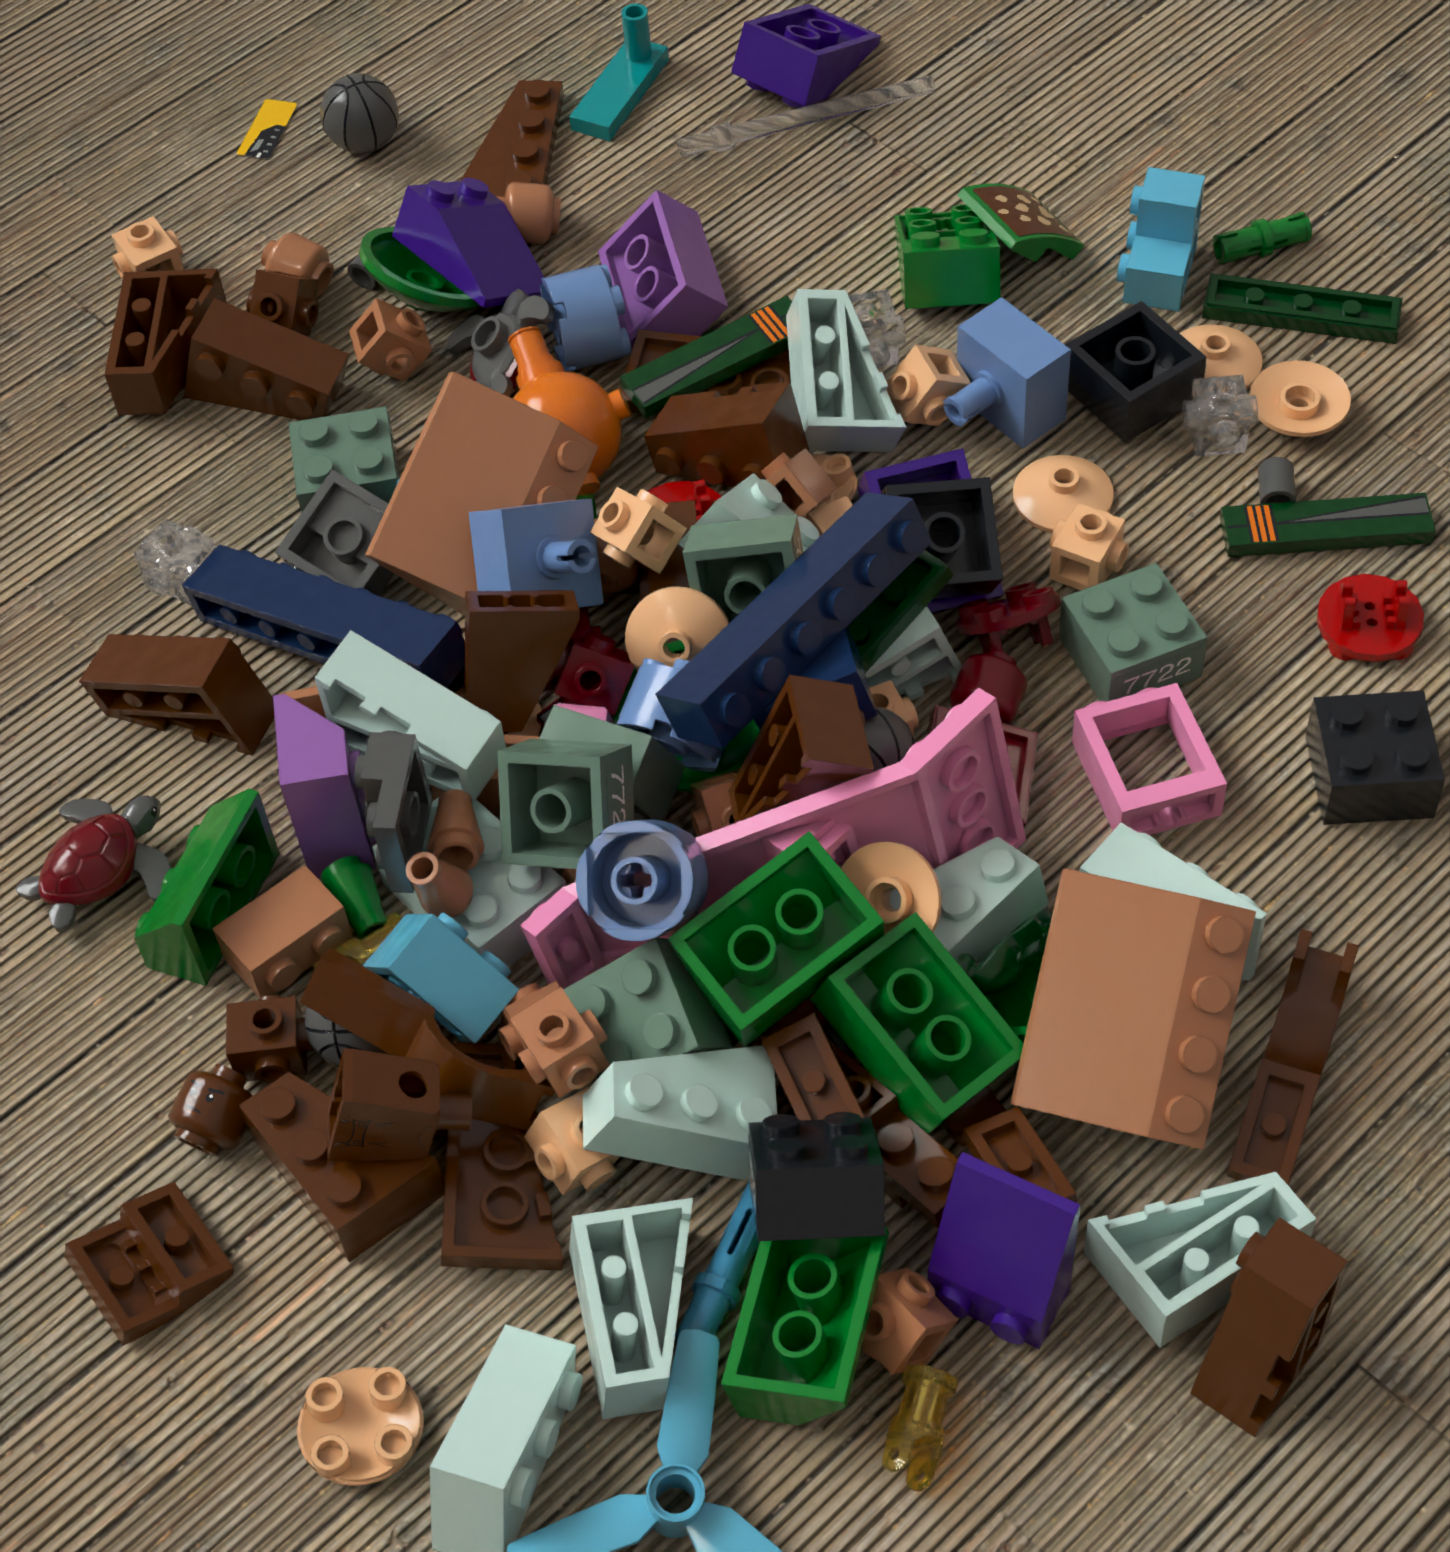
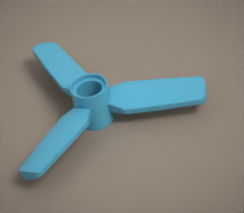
M684 1329L679 1333L657 1441V1450L662 1466L649 1478L646 1495L619 1494L511 1542L507 1546V1552H616L638 1544L652 1529L669 1538H681L688 1535L696 1552H782L732 1508L704 1502L705 1487L698 1473L709 1456L720 1347L719 1339L715 1335L700 1329ZM670 1488H680L690 1494L693 1504L686 1511L674 1514L662 1509L657 1499L664 1491Z

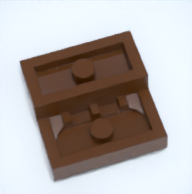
M175 1182L122 1204L119 1220L65 1243V1259L122 1346L148 1334L183 1313L218 1288L234 1272V1266Z

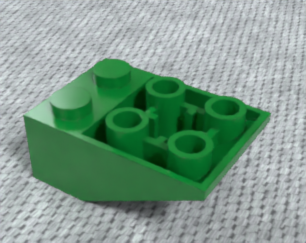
M966 204L952 206L951 212L932 213L931 208L914 207L906 209L905 215H894L901 289L905 309L989 304L1001 298L1000 246L995 233Z

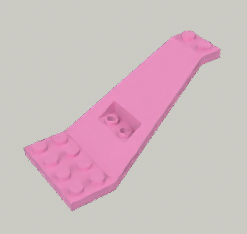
M980 688L975 690L962 704L954 706L948 712L945 719L922 741L913 744L905 757L898 763L696 837L695 839L704 855L708 869L707 893L698 915L809 831L840 868L855 851L876 842H897L907 845L919 852L933 869L997 836L1018 849L1026 841V835L996 697ZM643 871L634 873V883L643 885L644 888L651 886V875ZM576 882L562 887L547 902L539 905L531 916L520 925L548 985L557 981L562 989L567 988L651 940H620L603 931L580 905L576 891ZM673 933L668 934V935H665V936L657 937V938H665V939H667V938L670 937Z

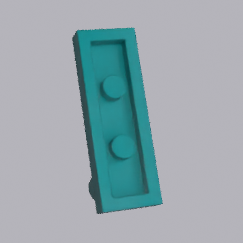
M638 3L629 4L622 9L624 44L569 116L571 131L611 141L668 63V46L651 42L648 10L644 5Z

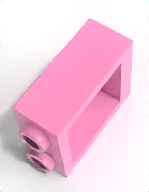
M1178 683L1159 688H1145L1130 696L1107 702H1093L1085 708L1075 710L1072 744L1112 831L1122 822L1138 833L1152 835L1222 815L1227 782ZM1169 724L1193 774L1127 791L1104 741Z

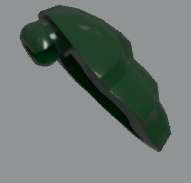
M1046 907L1028 918L998 944L986 951L977 961L968 953H962L957 957L956 962L984 996L999 993L1015 985L1022 979L1025 969L1043 955L1052 918L1051 911Z

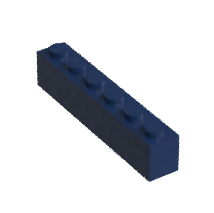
M866 492L655 694L678 738L723 749L780 693L789 675L797 676L932 543L913 498Z
M219 544L182 584L200 621L323 664L327 662L349 631L352 630L445 688L451 684L464 668L465 641L462 636L463 632L457 621L445 614L436 615L414 608L404 601L396 602L374 595L364 588L356 589L334 582L324 575H312L297 570L284 562H272L257 557L247 550L239 551Z

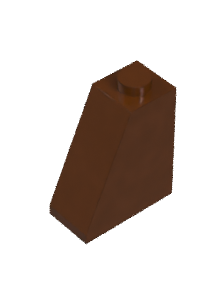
M574 590L465 591L464 699L500 720L503 734L523 731L580 621V609Z

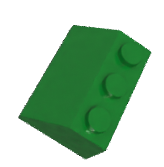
M247 789L212 805L201 824L195 825L187 839L186 850L175 868L173 867L168 870L162 882L161 893L150 912H145L136 926L134 939L147 968L207 986L223 957L212 928L256 898L280 855L259 791Z
M809 831L667 939L709 1004L745 1047L813 995L831 974L884 936V920Z
M916 912L831 974L810 999L866 1070L897 1096L900 1111L928 1134L1011 1068L1021 1057L1023 1042Z
M885 1227V1236L760 1241L721 1382L739 1417L799 1426L847 1408L889 1236L887 1227Z

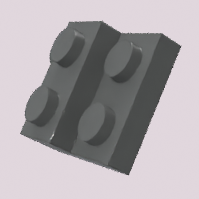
M332 469L274 553L285 563L297 570L316 576L324 575L334 582L356 589L364 588L379 596L394 573L369 559L365 554L388 503Z
M397 731L370 732L365 755L359 754L357 756L354 771L356 788L363 789L365 795L364 814L367 833L369 837H375L377 867L378 869L385 870L391 892L414 893V886L406 876V866L412 856L422 852L433 801L416 735L403 734Z

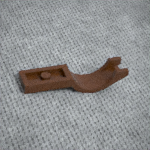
M1301 929L1267 1048L1261 1059L1228 1167L1227 1177L1241 1181L1277 1172L1289 1186L1359 945L1347 942L1344 956L1309 947L1313 932Z
M330 947L320 958L300 999V1003L390 1055L434 1061L440 1067V1093L471 1094L472 1119L529 1130L539 1115L534 1110L542 1095L552 1097L555 1093L547 1079L536 1085L526 1068L521 1070L498 1069L479 1063L463 1054L443 1036L435 1021L434 1007Z
M811 996L761 1034L762 1044L799 1120H822L828 1114L835 1112H852L860 1115L861 1118H867L821 1024L817 1009L810 1000Z
M989 1086L942 1123L953 1140L963 1147L967 1146L973 1157L1077 1203L1075 1190L1020 1108L1017 1106L1007 1110L998 1101Z

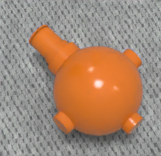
M529 326L519 329L508 339L518 365L516 382L519 391L513 399L560 420L599 446L578 494L595 493L601 486L598 479L610 468L618 454L622 438L621 420L631 416L628 404L620 389L608 393L601 385L584 375L565 372L562 363L559 360H555L554 356L549 353L538 327Z

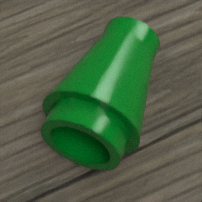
M347 856L338 859L324 869L321 874L323 885L344 906L349 924L355 930L361 941H369L382 935L389 928L390 924L384 914L372 867L369 864L363 863L358 856Z

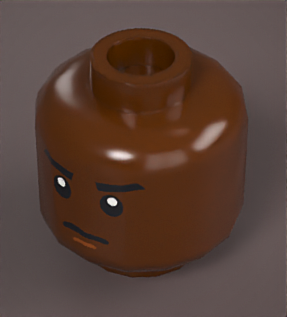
M220 1064L215 1065L212 1073L203 1070L191 1072L186 1077L168 1114L169 1121L177 1128L173 1136L186 1145L212 1156H216L219 1149L229 1150L235 1148L247 1128L239 1105L253 1096L244 1089L248 1079L242 1074Z

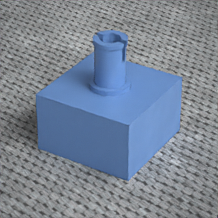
M999 298L958 325L957 361L971 383L954 395L944 399L945 405H943L947 417L953 424L963 426L968 420L979 413L1021 448H1025L1066 419L1071 349L1004 298Z
M592 499L555 501L468 512L478 591L574 590L579 608L604 604L596 536L590 533L595 524Z

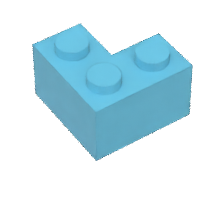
M1148 167L1143 186H1134L1129 213L1137 215V222L1131 221L1126 249L1131 250L1130 254H1121L1117 272V282L1125 283L1124 303L1137 304L1142 301L1148 307L1180 311L1197 248L1205 175Z
M428 913L406 914L363 965L368 970L379 974L389 982L434 1007L435 1020L460 1041L476 1044L519 990L507 979L511 973L509 967L487 950H484L481 955L478 954L464 941L469 935L468 932L445 913H441L438 918L434 914Z

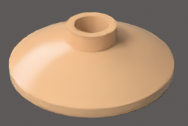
M1212 324L1195 326L1180 332L1184 338L1207 357L1201 397L1227 398L1238 395L1248 390L1252 386L1254 379L1261 373L1263 363L1261 351L1257 344L1245 333L1228 326Z
M1301 360L1284 361L1264 369L1254 379L1249 396L1252 411L1264 425L1276 432L1295 437H1312L1330 432L1345 420L1351 404L1349 388L1336 372L1321 364Z
M1053 455L1030 463L1018 474L1013 486V503L1019 515L1033 527L1049 533L1053 532L1060 519L1067 521L1077 503L1109 513L1114 498L1113 485L1108 475L1093 462L1071 455Z
M687 587L662 588L644 597L632 611L625 631L626 650L630 661L634 664L637 671L646 658L673 667L676 659L692 660L730 622L722 608L706 594ZM670 638L681 640L685 646V651L673 653L668 649L666 641Z
M876 842L858 849L849 856L842 865L841 870L884 920V935L914 912L920 916L934 933L941 914V889L933 868L919 852L897 842ZM894 889L898 890L901 896V905L898 910H895L889 901L890 894Z

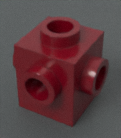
M587 630L585 635L582 636L573 632L551 675L554 694L560 696L559 701L561 703L606 707L610 714L615 715L635 667L630 661L628 653L615 648L616 641L601 633Z

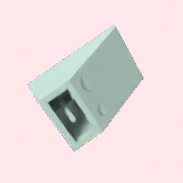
M1122 822L1081 865V872L1256 911L1241 980L1249 981L1254 976L1267 913L1259 909L1256 903L1246 895L1233 893L1211 879L1198 865L1182 861L1163 849L1150 835L1138 833Z

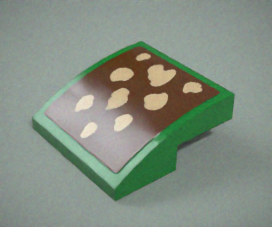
M987 183L964 187L957 195L1012 251L1034 262L1038 261L1047 248L1073 260L1085 246L1030 191L1023 188L1000 183Z

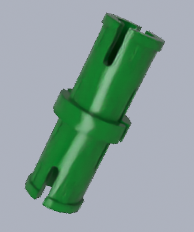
M1298 212L1297 214L1277 220L1266 221L1265 219H1258L1243 229L1215 234L1212 239L1216 260L1219 259L1218 263L1223 265L1237 259L1258 254L1263 258L1272 255L1274 250L1282 247L1309 242L1312 237L1309 217H1305V212Z

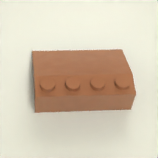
M449 372L365 556L465 616V591H478L468 512L576 500L599 446L556 418L463 375Z
M1063 868L1010 1104L1204 1150L1256 911Z

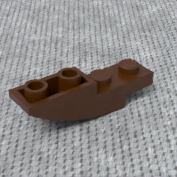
M831 1042L866 1117H871L884 1163V1193L901 1208L909 1203L934 1226L939 1228L958 1158L900 1111L897 1096Z

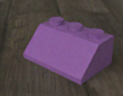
M657 189L598 251L601 264L608 266L612 285H618L621 290L625 314L618 315L620 328L624 327L627 331L631 350L633 349L638 329L700 336L728 308L698 212Z
M285 694L273 695L280 787L307 868L320 879L324 869L333 862L347 856H358L363 863L369 864L372 870H375V855L372 847L377 843L375 837L368 836L364 814L365 795L363 789L356 788L354 779L355 763L357 756L361 754L360 750L350 751L345 731L340 726Z

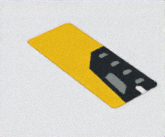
M266 99L240 145L237 155L263 159L270 158L297 107V103Z

